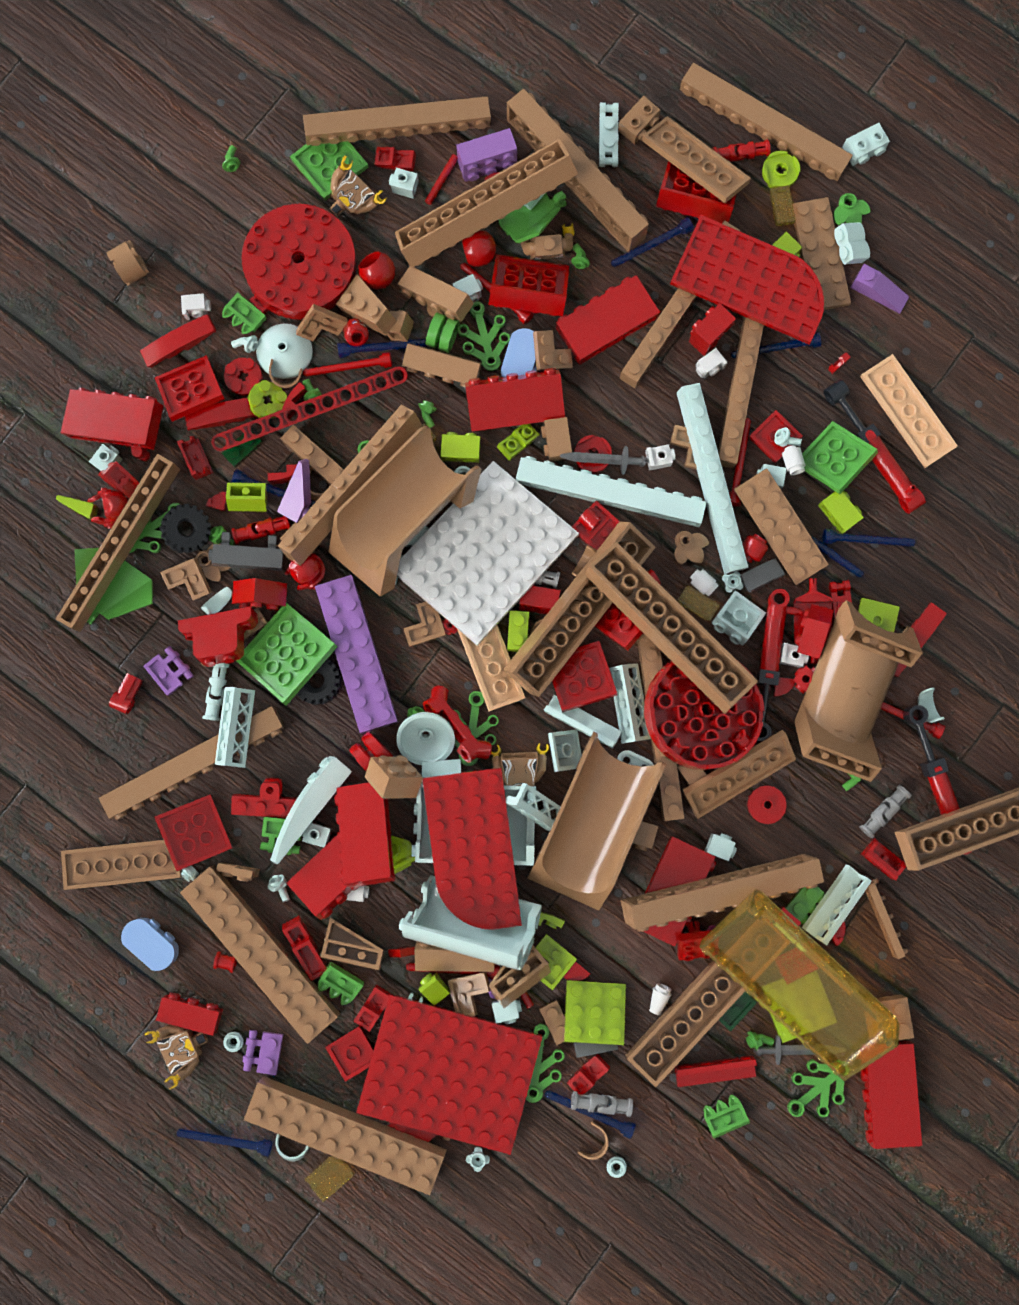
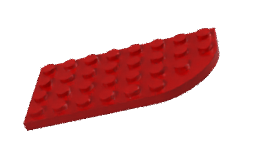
M703 215L700 216L670 282V285L716 305L720 303L730 311L806 344L811 343L824 311V295L821 284L814 271L804 260Z
M502 768L423 777L436 887L443 903L457 918L477 928L493 930L522 926Z

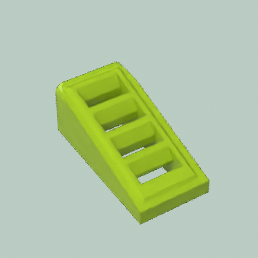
M61 495L56 496V500L86 518L91 520V518L97 517L99 508L95 504Z

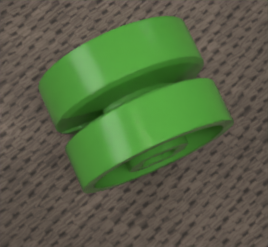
M436 313L428 329L426 346L436 348L439 345L440 351L449 353L455 342L460 321L450 318L447 320L445 315Z

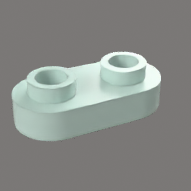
M628 750L622 751L617 757L622 762L624 757H629L630 762L628 764L654 765L649 759Z

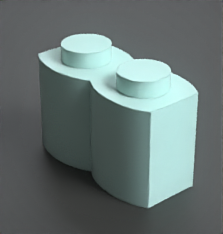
M860 222L843 223L835 229V239L844 265L862 263L870 258V249L865 241V231Z

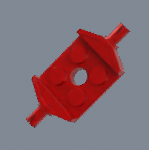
M810 578L809 591L793 600V607L803 610L802 615H794V644L798 633H803L804 628L800 627L805 610H810L811 604L832 609L834 599L818 592L817 578ZM831 620V624H830V627H829V630H828V633H827V637H826L825 643H826V641H827V638H828L829 633H830L831 628H832V620ZM811 657L810 664H817L818 658Z

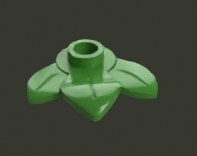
M847 193L839 199V206L834 211V220L837 225H841L844 222L862 223V215L869 214L871 211L869 205L864 200H858L854 194ZM848 201L851 205L848 206L845 204V202Z

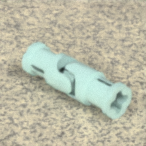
M219 663L213 666L212 677L209 678L211 686L207 690L205 703H207L206 713L202 719L220 721L219 711L220 706L223 705L224 688L222 690V687L227 682L225 676L229 664ZM209 693L215 697L221 696L219 700L211 699Z

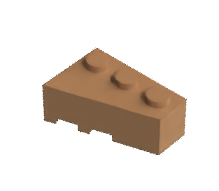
M330 918L321 958L380 971L384 950Z

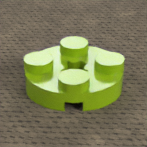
M776 151L767 157L762 167V176L769 188L786 189L796 182L800 172V164L794 155L792 157L786 151ZM779 166L786 170L783 174L777 172Z
M267 380L254 385L248 395L250 409L259 418L282 410L287 399V395L281 387ZM263 397L271 398L272 404H265Z

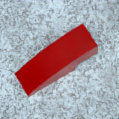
M300 915L282 924V931L309 979L312 981L321 976L327 966L323 958H321V954Z

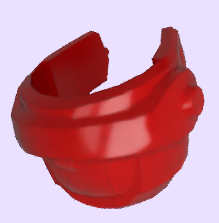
M101 488L98 494L90 497L87 501L89 503L102 498L106 518L93 517L91 521L111 529L128 500L119 492Z
M311 553L301 566L290 560L291 563L285 572V575L291 574L294 580L301 584L297 586V590H315V586L319 585L324 579L325 566L316 554Z

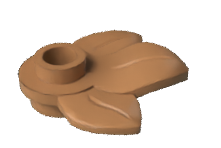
M679 532L675 537V544L677 546L674 552L675 559L680 565L684 564L687 559L694 563H702L704 559L702 548L709 544L708 539L700 533ZM684 537L687 538V543H686V544H684V543L682 542V539H683Z
M212 544L206 551H200L196 558L201 569H203L205 577L217 582L221 580V572L229 570L231 567L212 565V561H209V549H213ZM207 557L208 562L202 563V559Z

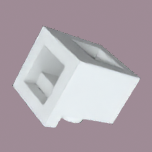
M204 294L181 296L182 314L186 320H190V316L199 318L209 314L208 311H211L210 300H207Z
M715 348L698 360L695 366L696 372L701 378H706L708 375L712 377L720 369L723 370L727 361Z
M669 445L649 447L645 452L649 471L670 467L673 463L672 460H675L674 449H670ZM664 453L665 457L660 458L658 454Z
M783 643L780 664L800 668L803 667L804 663L807 664L809 656L798 653V658H793L792 653L797 652L798 646Z

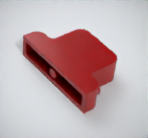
M250 606L178 620V630L185 636L186 640L193 641L194 657L204 666L213 667L219 663H233L235 660L243 657L244 632L257 626L258 614Z

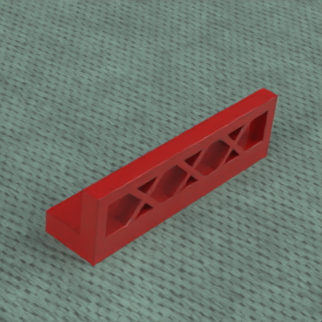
M750 1055L676 1065L677 1086L684 1087L756 1077V1059Z

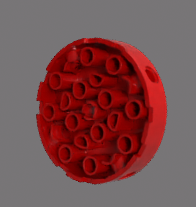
M290 204L266 213L252 226L246 236L242 249V267L252 293L269 311L285 318L302 320L313 304L331 310L336 306V303L356 276V255L348 230L333 214L313 205Z
M670 661L654 676L646 693L644 716L652 741L668 759L686 768L696 770L725 767L740 760L755 745L763 726L764 702L756 684L732 708L724 713ZM741 664L750 673V671L743 664ZM702 706H705L707 709L706 715L703 714Z

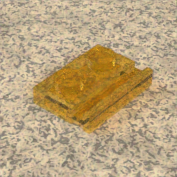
M330 1156L305 1178V1181L309 1183L311 1189L324 1202L352 1178L354 1172L344 1160Z

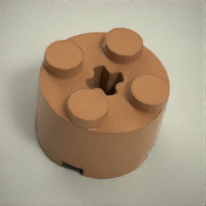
M131 240L125 241L106 252L110 261L113 260L115 270L127 286L149 273L144 260L136 252V248Z

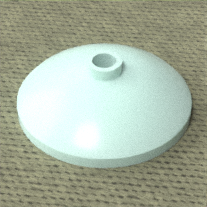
M277 324L267 329L259 338L256 355L260 366L267 374H269L271 359H273L272 374L275 378L279 379L294 378L299 375L301 368L304 370L309 366L313 355L312 344L310 340L296 335L297 326ZM281 345H285L283 350L279 349Z
M421 712L411 715L402 722L397 732V746L400 753L408 761L417 765H422L423 761L445 760L451 754L455 744V734L452 726L445 718L435 713Z

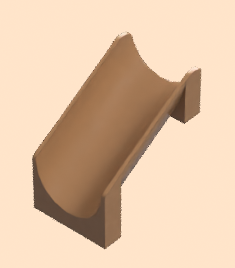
M428 426L419 428L335 512L329 553L379 596L388 593L395 587L402 549L450 501L460 509L474 502L481 468L475 466L465 475L455 473L440 459L434 448L431 429Z
M843 602L837 612L812 676V681L808 686L795 718V726L803 757L870 782L875 778L882 767L871 732L898 664L901 663L912 667L922 654L913 628L907 626L903 633L889 632L867 620L855 609L851 602Z
M593 731L578 762L577 771L553 826L527 879L599 911L616 883L666 763L661 761L653 766L642 767L619 761L601 746L598 733Z

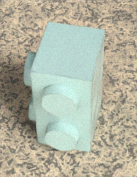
M877 123L847 138L842 148L853 155L850 160L852 166L858 163L861 165L867 162L870 157L883 154L890 141L880 123Z

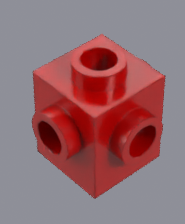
M808 666L801 667L794 674L796 677L793 680L797 683L795 687L803 694L807 691L812 681V676L816 669L814 666L812 668Z

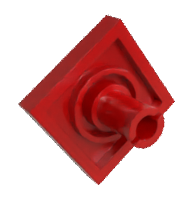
M694 921V927L693 922H690L687 926L689 933L678 934V960L691 961L695 958L708 959L717 956L719 939L717 929L701 931L698 921Z

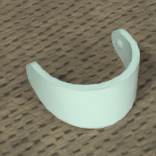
M229 587L223 588L203 604L201 609L207 615L218 613L231 599L232 590Z
M934 687L922 691L917 702L918 705L927 709V722L929 723L945 719L939 716L933 700Z
M280 1134L276 1136V1149L285 1160L298 1161L307 1154L309 1146H306V1149L298 1156H285L279 1149Z

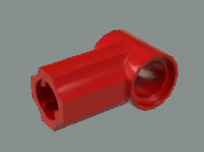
M127 673L119 690L112 695L109 706L126 715L129 714L134 706V698L143 680Z

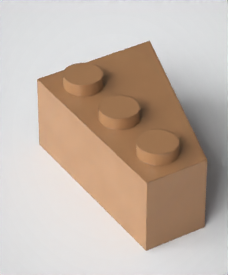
M358 275L355 276L336 303L346 317L350 319L356 318L367 327L385 336L396 322V319Z
M532 946L529 957L521 970L502 966L489 984V987L501 1006L506 1008L551 973L547 961Z

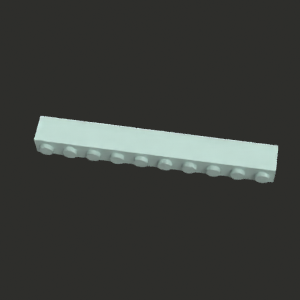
M700 383L683 386L678 390L677 397L697 466L696 469L724 575L748 568L701 386Z
M521 457L516 481L521 485L591 502L598 501L600 504L699 527L702 523L706 502L702 501L700 497L691 496V498L684 497V494L680 492H673L672 494L665 492V489L659 487L651 489L642 483L634 485L628 483L629 481L625 479H610V476L605 474L597 476L588 470L576 471L571 466L562 465L560 467L555 466V463L551 461H544L543 463L536 461L537 459L534 457Z

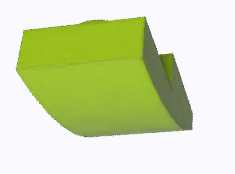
M531 424L521 425L510 436L500 442L497 448L510 461L538 438L539 433Z
M541 912L538 925L541 926L545 919L547 920L545 924L554 929L557 926L562 928L565 920L558 916Z

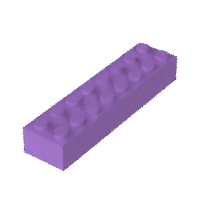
M349 575L315 586L331 641L338 646L334 651L359 732L364 734L368 731L371 732L399 723L353 576Z

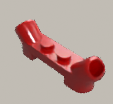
M440 685L431 689V697L423 702L424 710L438 714L450 723L454 730L455 738L460 743L457 752L464 761L470 763L476 758L488 759L492 752V744L488 741L474 738L470 728L463 724L459 719L458 713L447 704L449 690L446 687Z

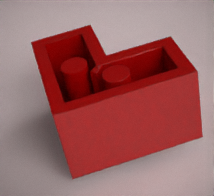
M720 303L716 307L712 306L706 312V317L703 320L699 319L692 326L693 329L690 332L689 342L703 356L707 355L718 344L720 338L734 325L736 320Z
M258 578L233 581L232 604L239 605V608L250 606L262 608V606H266L267 610H278V607L286 606L287 583Z
M811 604L810 610H805L800 626L804 628L803 633H798L795 645H799L798 653L820 659L834 610Z

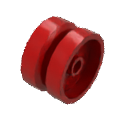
M370 731L361 737L367 749L359 743H355L349 749L365 771H367L371 757H380L382 755L394 757Z

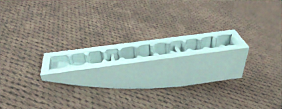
M329 756L324 758L319 765L320 769L316 773H312L307 779V785L293 804L279 833L270 859L273 863L279 864L334 795L337 787H340L352 772L336 757Z

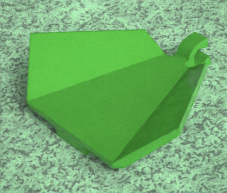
M561 191L550 200L545 193L531 210L523 205L522 208L512 211L503 219H498L499 225L507 235L512 237L515 243H521L539 236L560 211V208L567 205L564 200L566 195Z
M99 548L74 549L76 585ZM124 560L87 623L92 625L99 613L110 620L153 604L152 579Z

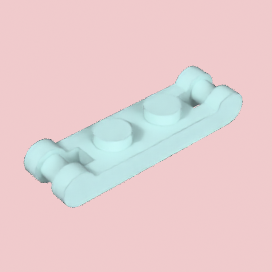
M600 102L599 167H605V165L618 167L619 103L606 105V103ZM605 112H612V116H605Z

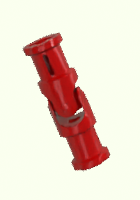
M765 139L764 142L753 143L751 141L746 145L744 143L731 144L723 148L713 147L712 150L726 160H729V162L746 158L754 159L755 156L761 155L768 157L770 155V142L768 139Z
M283 515L275 519L267 518L264 521L249 523L246 527L239 529L232 528L231 532L235 544L238 545L245 540L251 539L253 541L267 535H274L278 531L289 529L291 524L289 518Z

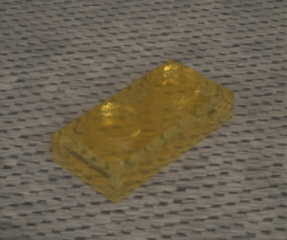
M789 185L771 188L769 192L776 226L794 224L796 219Z
M689 585L686 586L677 600L679 604L708 622L720 606Z

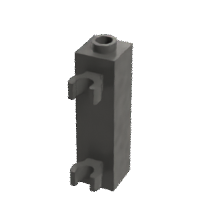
M222 532V544H213V549H209V561H212L213 566L283 571L284 553L281 549H276V536L268 537V548L232 546L230 545L231 534L229 532Z

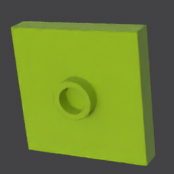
M861 598L858 612L876 626L889 632H894L900 607Z

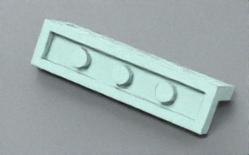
M638 663L609 668L617 690V696H614L619 730L622 731L620 735L621 743L651 739L645 722V701ZM632 668L633 678L629 676L628 669ZM633 688L636 690V697L632 694ZM636 707L639 709L640 712L639 717L636 715ZM640 726H641L642 729H643V735H644V736H640V734H639V727H640Z
M225 687L215 765L245 768L255 690ZM241 693L248 694L247 702L244 705L240 701ZM241 712L245 715V721L242 724L238 721V715ZM240 731L243 738L238 744L235 740V735ZM236 751L240 754L239 763L232 762L233 754Z
M555 695L544 709L545 713L590 737L593 731L598 733L599 741L612 749L622 731L579 708L562 713L558 698Z
M525 783L522 784L517 797L507 796L506 798L507 805L549 832L556 819H551L550 811L555 809L557 815L561 807ZM528 791L530 792L531 800L525 802L523 798ZM542 800L544 809L539 811L537 802Z
M846 864L802 926V929L827 945L872 881ZM826 930H828L827 933L825 934V936L822 938V935L824 934V932H825Z

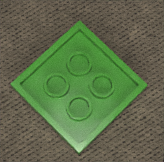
M349 141L337 144L326 143L319 146L305 144L290 156L292 162L325 201L331 197L330 185L332 174L341 165L344 156H347L344 161L346 164H350L353 160L350 169L357 176L368 168L366 161Z
M832 421L802 455L806 465L804 467L805 471L841 494L878 454V451L867 442Z

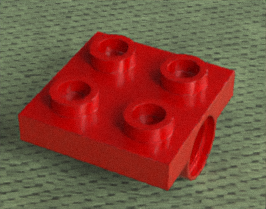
M595 501L583 512L572 528L579 533L578 537L587 545L598 550L620 521L598 501Z

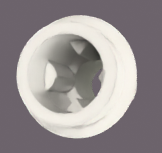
M659 983L656 984V987H653L650 1012L656 1015L661 1014L672 995L670 987Z

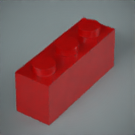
M169 993V995L167 994L162 997L156 1021L212 1036L217 1033L223 1009L218 1008L219 1005L214 1003L201 1004L199 1003L200 1000L195 998H188L186 1000L180 998L181 995L177 993Z

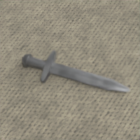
M624 446L622 455L582 452L560 455L561 458L574 462L620 465L621 474L623 475L626 472L627 464L644 467L647 463V459L644 456L628 457L627 446Z
M776 1035L774 1046H760L758 1050L754 1049V1054L756 1056L774 1054L775 1062L779 1065L781 1055H826L844 1052L846 1048L836 1045H781L780 1037Z

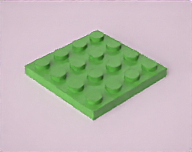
M286 603V606L279 609L244 649L243 657L236 661L287 706L338 646Z

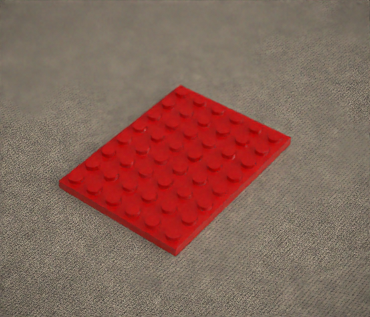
M389 994L356 1113L511 1155L542 1041V1035Z

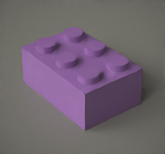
M510 128L456 145L458 164L464 182L475 181L481 176H488L497 171L505 170L517 163V147Z

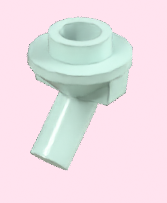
M252 335L236 339L231 342L232 347L237 348L244 345L247 353L255 351L258 346L257 336Z
M782 428L776 432L774 442L782 447L787 446V444L801 446L802 439L790 437V430Z
M283 875L273 876L269 880L268 889L272 892L278 891L282 902L290 900L285 888L287 885L285 877Z

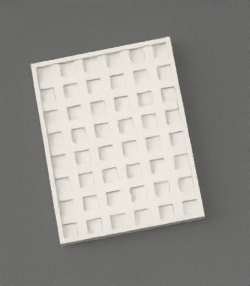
M493 461L479 477L474 502L461 509L453 503L400 559L397 577L478 646L579 536V533Z

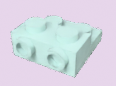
M735 590L712 621V624L715 625L714 628L717 632L726 633L730 636L732 643L743 646L766 612Z

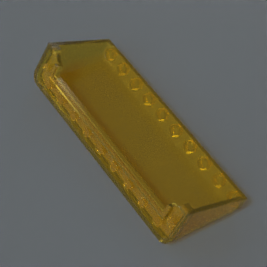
M755 890L749 894L701 940L699 947L705 955L714 960L719 968L727 972L733 981L741 985L747 994L754 997L764 1009L768 1010L778 1022H781L793 1036H796L807 1049H810L821 1062H824L843 1081L898 1046L900 1025L897 1018L760 890Z

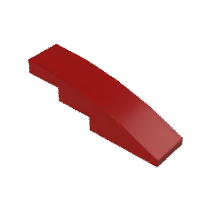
M206 314L160 337L140 350L147 367L152 368L165 358L171 359L183 350H190L216 332V329L209 315Z
M248 398L212 404L185 416L187 430L225 426L226 423L245 421L246 418L257 416L252 413Z
M932 602L927 605L920 617L911 626L914 629L920 648L923 647L947 614ZM899 663L894 676L898 677L907 666Z

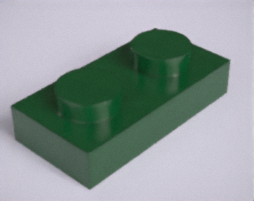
M244 434L239 436L236 441L243 440ZM256 438L224 450L221 454L236 468L263 442Z
M745 991L722 1015L719 1021L731 1032L757 1002Z

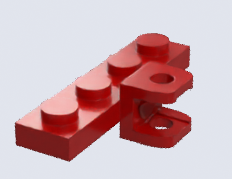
M267 777L260 787V795H232L231 815L287 818L297 798L282 797V780L280 778Z

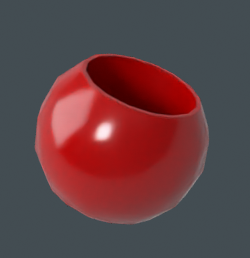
M480 229L471 237L462 240L466 260L469 265L483 267L494 258L496 243L493 236L487 231Z
M376 251L366 256L360 262L358 273L369 288L375 290L384 289L392 283L395 277V265L387 254Z

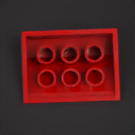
M668 161L656 207L682 215L697 217L698 219L703 215L721 224L724 220L729 223L736 195L724 203Z
M496 254L489 305L550 314L552 316H563L567 297L569 266Z

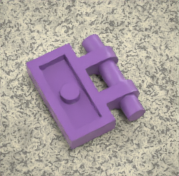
M171 646L164 650L168 655L165 659L158 654L144 665V668L167 696H170L183 685L179 679L182 675L187 680L194 676L188 664L183 663L179 658L180 654L174 651ZM171 662H174L178 667L176 672L170 668L169 664Z
M250 1030L249 1037L246 1038L247 1049L242 1061L244 1063L243 1070L251 1071L252 1064H258L257 1073L277 1075L284 1034L264 1031L262 1039L256 1038L257 1031ZM255 1046H261L259 1057L253 1056Z

